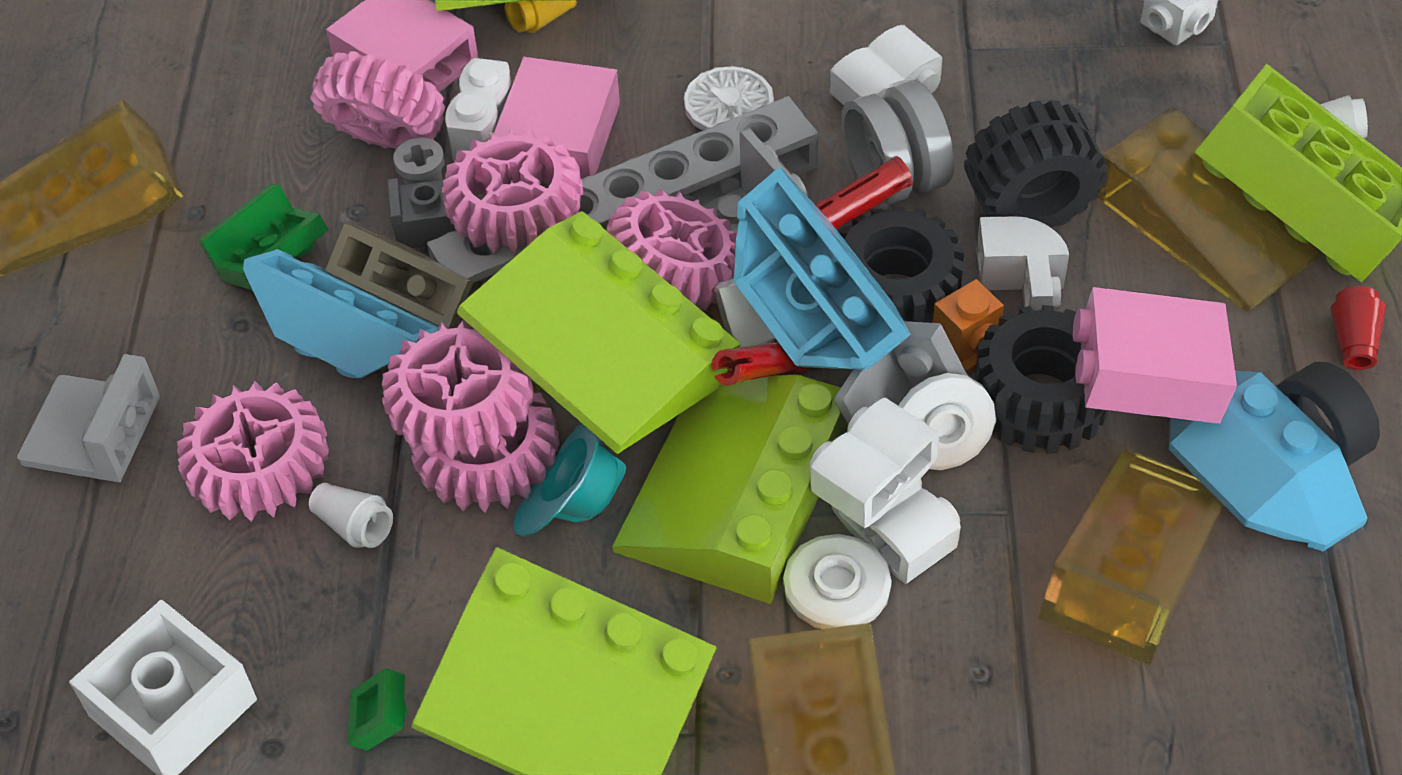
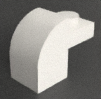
M1012 216L980 217L976 248L980 283L987 290L1022 289L1024 307L1031 306L1033 311L1041 310L1042 305L1060 308L1061 289L1064 288L1069 259L1068 248L1061 236L1044 223L1030 218Z

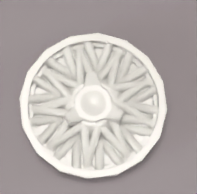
M734 66L714 68L701 73L689 83L684 95L686 115L693 125L701 130H706L718 123L728 121L755 110L762 105L774 102L772 87L764 77L750 69Z
M945 373L929 377L913 387L898 405L939 432L938 457L929 468L933 470H945L961 466L978 455L990 440L996 422L994 402L982 384L967 375Z
M842 534L818 536L800 545L788 559L783 575L786 601L797 617L815 628L834 632L858 629L875 620L887 605L892 583L888 563L875 547L860 538Z

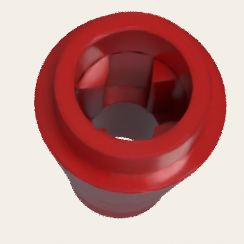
M1365 286L1345 288L1336 294L1335 302L1330 307L1341 355L1343 356V365L1353 370L1369 369L1377 364V354L1386 305L1380 300L1379 292L1373 288Z

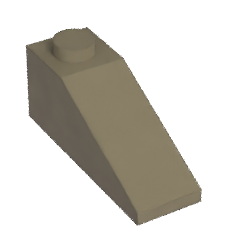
M347 223L343 225L325 269L326 272L438 326L442 321L449 329L455 328L459 318L457 314L459 305L467 299L473 285V281L413 248L378 232Z

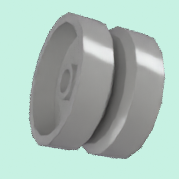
M918 80L907 81L887 88L882 98L875 93L845 102L841 115V128L846 153L856 179L880 167L894 156L900 157L911 172L913 185L887 198L886 202L888 205L907 199L912 188L917 192H927L947 185L950 182L954 169L951 137L946 120L936 99L924 84Z

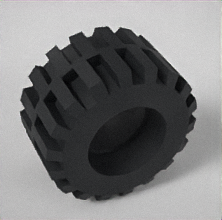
M1040 100L1033 101L1021 108L1018 105L1009 109V113L1001 117L996 116L989 121L990 125L986 129H980L974 136L976 142L970 144L965 153L967 159L964 161V169L967 173V178L986 217H1025L1044 223L1050 228L1059 224L1062 226L1071 221V218L1076 214L1084 212L1088 208L1087 204L1097 199L1101 193L1099 188L1106 183L1107 179L1105 173L1107 170L1106 161L1080 113H1077L1073 106L1069 104L1062 106L1060 101L1050 100L1045 104H1042Z
M893 206V211L884 212L882 208L871 210V216L869 217L860 215L854 220L852 219V227L844 226L839 232L894 303L903 321L933 323L934 304L962 287L964 272L963 246L958 244V236L953 229L944 230L945 222L938 217L927 218L925 211L915 209L914 212L904 211V207ZM899 274L911 278L893 279L884 277L883 275Z
M1042 305V309L1033 311L1031 306L1019 308L1017 316L1008 312L999 317L998 325L991 324L985 331L984 340L980 341L974 380L982 384L994 402L996 422L992 433L1001 432V441L1009 446L1017 442L1023 444V451L1034 453L1035 447L1045 448L1046 454L1058 453L1059 446L1062 445L1072 450L1080 446L1081 438L1092 439L1097 434L1098 426L1104 425L1108 410L1086 408L1084 384L1076 382V363L1081 350V342L1073 341V323L1076 311L1066 308L1064 313L1054 311V306ZM1045 374L1053 376L1063 383L1043 384L1025 376Z

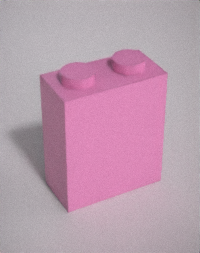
M364 0L326 29L332 57L335 53L343 52L348 54L351 51H356L362 56L371 53L379 59L386 60L389 58L392 63L399 66L406 65L407 70L412 73L421 74L423 81L432 83L439 93L461 76L463 69L472 59L478 58L473 26L446 10L437 11L436 4L430 0Z
M523 57L493 134L497 137L507 136L512 128L518 136H523L531 129L537 139L551 135L555 145H565L570 157L575 158L576 164L579 166L580 179L595 175L620 105L617 69Z
M1093 287L1086 308H1078L1073 323V341L1081 342V350L1076 363V382L1084 384L1086 408L1221 423L1237 388L1225 303Z

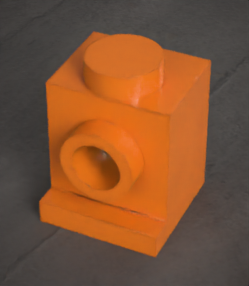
M977 279L934 304L933 323H941L967 375L976 371L980 341L984 340L985 331L991 324L998 325L999 317L1003 316L1004 305Z

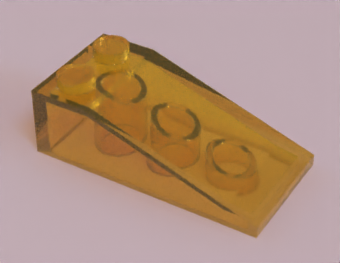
M124 100L0 182V277L140 225L184 196L157 131Z
M1171 106L1102 154L1107 164V170L1105 171L1107 179L1106 183L1099 188L1101 193L1097 198L1248 313L1314 263L1319 253L1310 243L1300 242L1291 236L1286 230L1284 222L1269 210L1262 211L1251 205L1244 197L1243 190L1228 178L1221 179L1210 173L1204 167L1202 158L1194 153L1209 135V132Z
M1125 448L1055 562L1038 618L1058 626L1067 633L1077 634L1108 647L1122 656L1134 658L1151 665L1170 627L1224 505L1193 474Z
M871 623L749 639L747 656L766 775H895Z

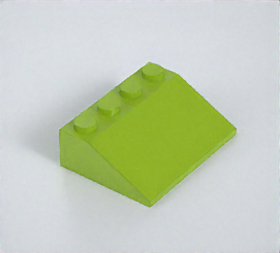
M1268 64L1263 67L1194 152L1202 158L1204 167L1210 173L1221 179L1228 178L1243 190L1244 197L1251 205L1262 211L1269 210L1284 222V226L1291 236L1303 243L1310 242L1326 255V260L1336 271L1346 276L1352 275L1361 283L1402 240V167Z
M583 211L547 228L461 303L457 310V314L616 454L718 390L720 383L714 376L727 373L728 370L725 368L712 371L713 357L720 350L738 349L741 345L717 321L707 316L682 295L676 287L670 285L645 264L637 254L627 249L596 220L590 218Z
M774 375L742 381L728 386L720 384L718 390L678 415L612 546L613 552L772 604L783 579L787 561L795 552L819 496L811 492V459L823 443L827 441L833 442L839 436L847 433L848 423L835 402V397L841 387L801 375Z
M496 547L469 599L411 728L514 775H661L717 647Z

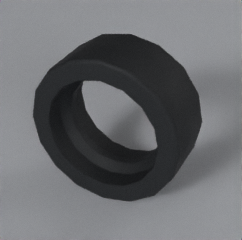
M1313 362L1276 385L1287 398L1340 447L1347 467L1375 450L1380 438L1379 418L1372 400L1360 383L1346 370L1330 362ZM1317 406L1323 411L1327 419L1330 421L1333 430L1327 425L1325 420L1322 418L1317 409Z

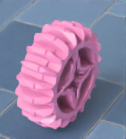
M351 51L348 54L341 52L335 53L333 57H326L323 66L319 67L312 85L313 91L310 99L314 103L313 108L322 115L325 122L334 124L337 131H344L352 135V139L358 138L366 141L368 145L375 144L383 149H397L403 142L413 138H429L434 140L444 120L443 113L446 107L443 104L444 97L436 91V87L432 83L423 81L421 74L412 73L407 70L406 65L399 66L392 63L389 58L386 60L379 59L371 53L362 56L356 51Z
M511 128L507 136L497 137L490 131L488 141L482 143L472 139L470 151H457L455 163L447 165L446 179L443 180L444 187H442L446 215L450 218L451 224H454L459 236L469 237L475 248L487 243L494 254L502 246L509 247L515 255L519 246L529 245L547 228L579 213L580 201H582L581 195H583L579 166L576 164L575 158L570 157L566 146L555 145L551 135L537 139L531 129L523 136H518ZM542 182L546 183L549 187L541 186ZM479 193L485 196L482 200L477 198Z
M661 189L654 196L646 191H641L637 198L627 197L624 203L617 207L615 213L610 217L606 231L631 252L637 254L645 264L670 285L676 287L682 295L700 310L706 311L711 303L717 304L714 286H717L719 282L728 281L734 277L737 233L730 231L731 221L717 218V209L704 208L700 205L699 199L695 201L684 199L681 192L675 197L668 196Z
M464 319L457 328L450 329L441 321L438 331L432 334L420 329L418 342L402 340L401 355L389 356V371L383 373L382 380L384 391L382 401L385 413L389 414L391 426L397 435H404L405 441L409 443L411 448L423 445V449L429 457L433 456L440 449H445V453L453 460L458 450L467 449L475 458L478 446L487 444L497 450L499 443L498 435L514 437L515 430L517 429L516 422L527 421L528 405L532 403L534 395L532 379L475 329H470V326Z
M254 381L249 391L241 392L233 385L230 396L221 398L212 394V406L210 408L195 407L194 418L196 421L183 423L184 431L182 434L184 438L177 441L178 469L182 479L186 481L189 493L195 497L196 501L201 500L203 506L210 513L221 509L222 514L231 520L242 511L244 516L252 522L258 511L266 510L274 518L276 506L286 503L295 508L296 494H312V479L324 477L323 471L325 467L323 462L328 460L329 454L325 438L327 436L323 421H320L316 408L310 401H303L302 396L298 394L296 389L285 393L284 389L276 382L266 391H263V388ZM251 444H255L254 448L257 454L255 458H252Z
M541 392L534 393L532 403L528 405L527 421L516 422L517 429L515 430L514 437L498 435L499 443L497 450L487 444L478 446L475 458L467 449L458 450L454 459L451 460L445 453V449H440L433 456L429 457L427 452L424 451L423 445L411 448L414 470L421 476L422 484L427 488L428 492L436 491L437 497L441 499L443 504L456 499V503L462 511L472 502H478L479 508L484 513H486L490 502L500 501L508 510L511 496L518 495L528 499L531 493L530 485L538 484L545 480L547 477L546 469L555 463V452L558 451V446L560 445L559 434L555 430L557 428L555 415L551 408L547 407L546 400L542 397ZM525 437L522 444L518 447V441Z

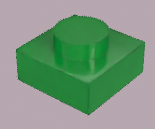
M384 668L350 691L347 745L368 751L403 729L407 713V705L404 701V674Z

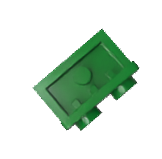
M272 183L199 239V244L222 281L252 290L243 271L244 259L277 249L292 255L294 259L299 258L313 249L315 241L325 234L328 228L320 214L292 207L281 186Z

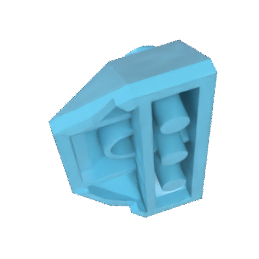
M778 167L738 201L737 219H739L735 249L734 283L796 366L868 370L911 335L888 295L832 223L781 167Z
M277 249L244 259L243 271L274 336L293 345L295 351L301 355L319 358L335 366L337 372L346 377L364 378L371 373L388 367L389 356L401 355L402 340L416 343L418 342L420 329L430 334L438 331V325L326 272L320 266L294 259L292 255Z
M1235 371L1237 388L1220 424L1170 418L1169 450L1245 527L1286 540L1306 542L1307 547L1325 551L1366 524L1367 515L1340 447L1261 372Z

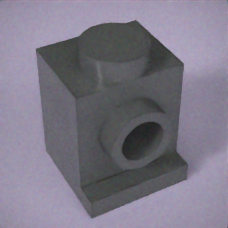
M398 178L387 179L390 217L396 241L410 248L426 247L427 242L442 237L449 232L457 231L454 224H451L450 218L447 217L442 194L443 180L445 179L399 185Z

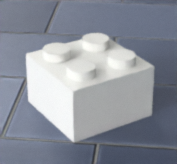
M162 599L69 681L88 716L156 775H178L257 700L243 665Z

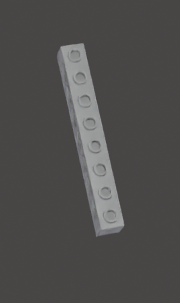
M787 96L728 121L718 123L711 128L681 140H676L669 145L642 156L629 159L610 169L583 178V195H581L582 201H580L581 207L579 212L583 211L607 230L610 217L615 213L617 207H620L627 197L637 198L641 191H646L654 196L661 189L668 196L674 197L681 192L684 199L690 201L699 199L700 205L741 187L740 132L748 128L762 142H768L773 147L779 162L790 174L801 175L818 167V132L792 99ZM458 231L449 232L442 237L427 242L431 259L473 281L468 297L528 246H519L515 255L509 247L502 246L493 254L487 243L475 248L469 237H460Z

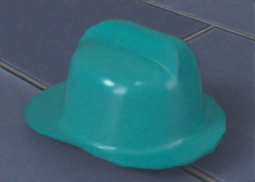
M580 424L565 440L556 455L555 463L546 469L547 477L545 480L534 484L529 498L522 500L514 518L513 529L515 534L521 537L535 534L553 518L576 523L589 520L598 515L606 508L626 473V465L601 445L599 438L585 425Z

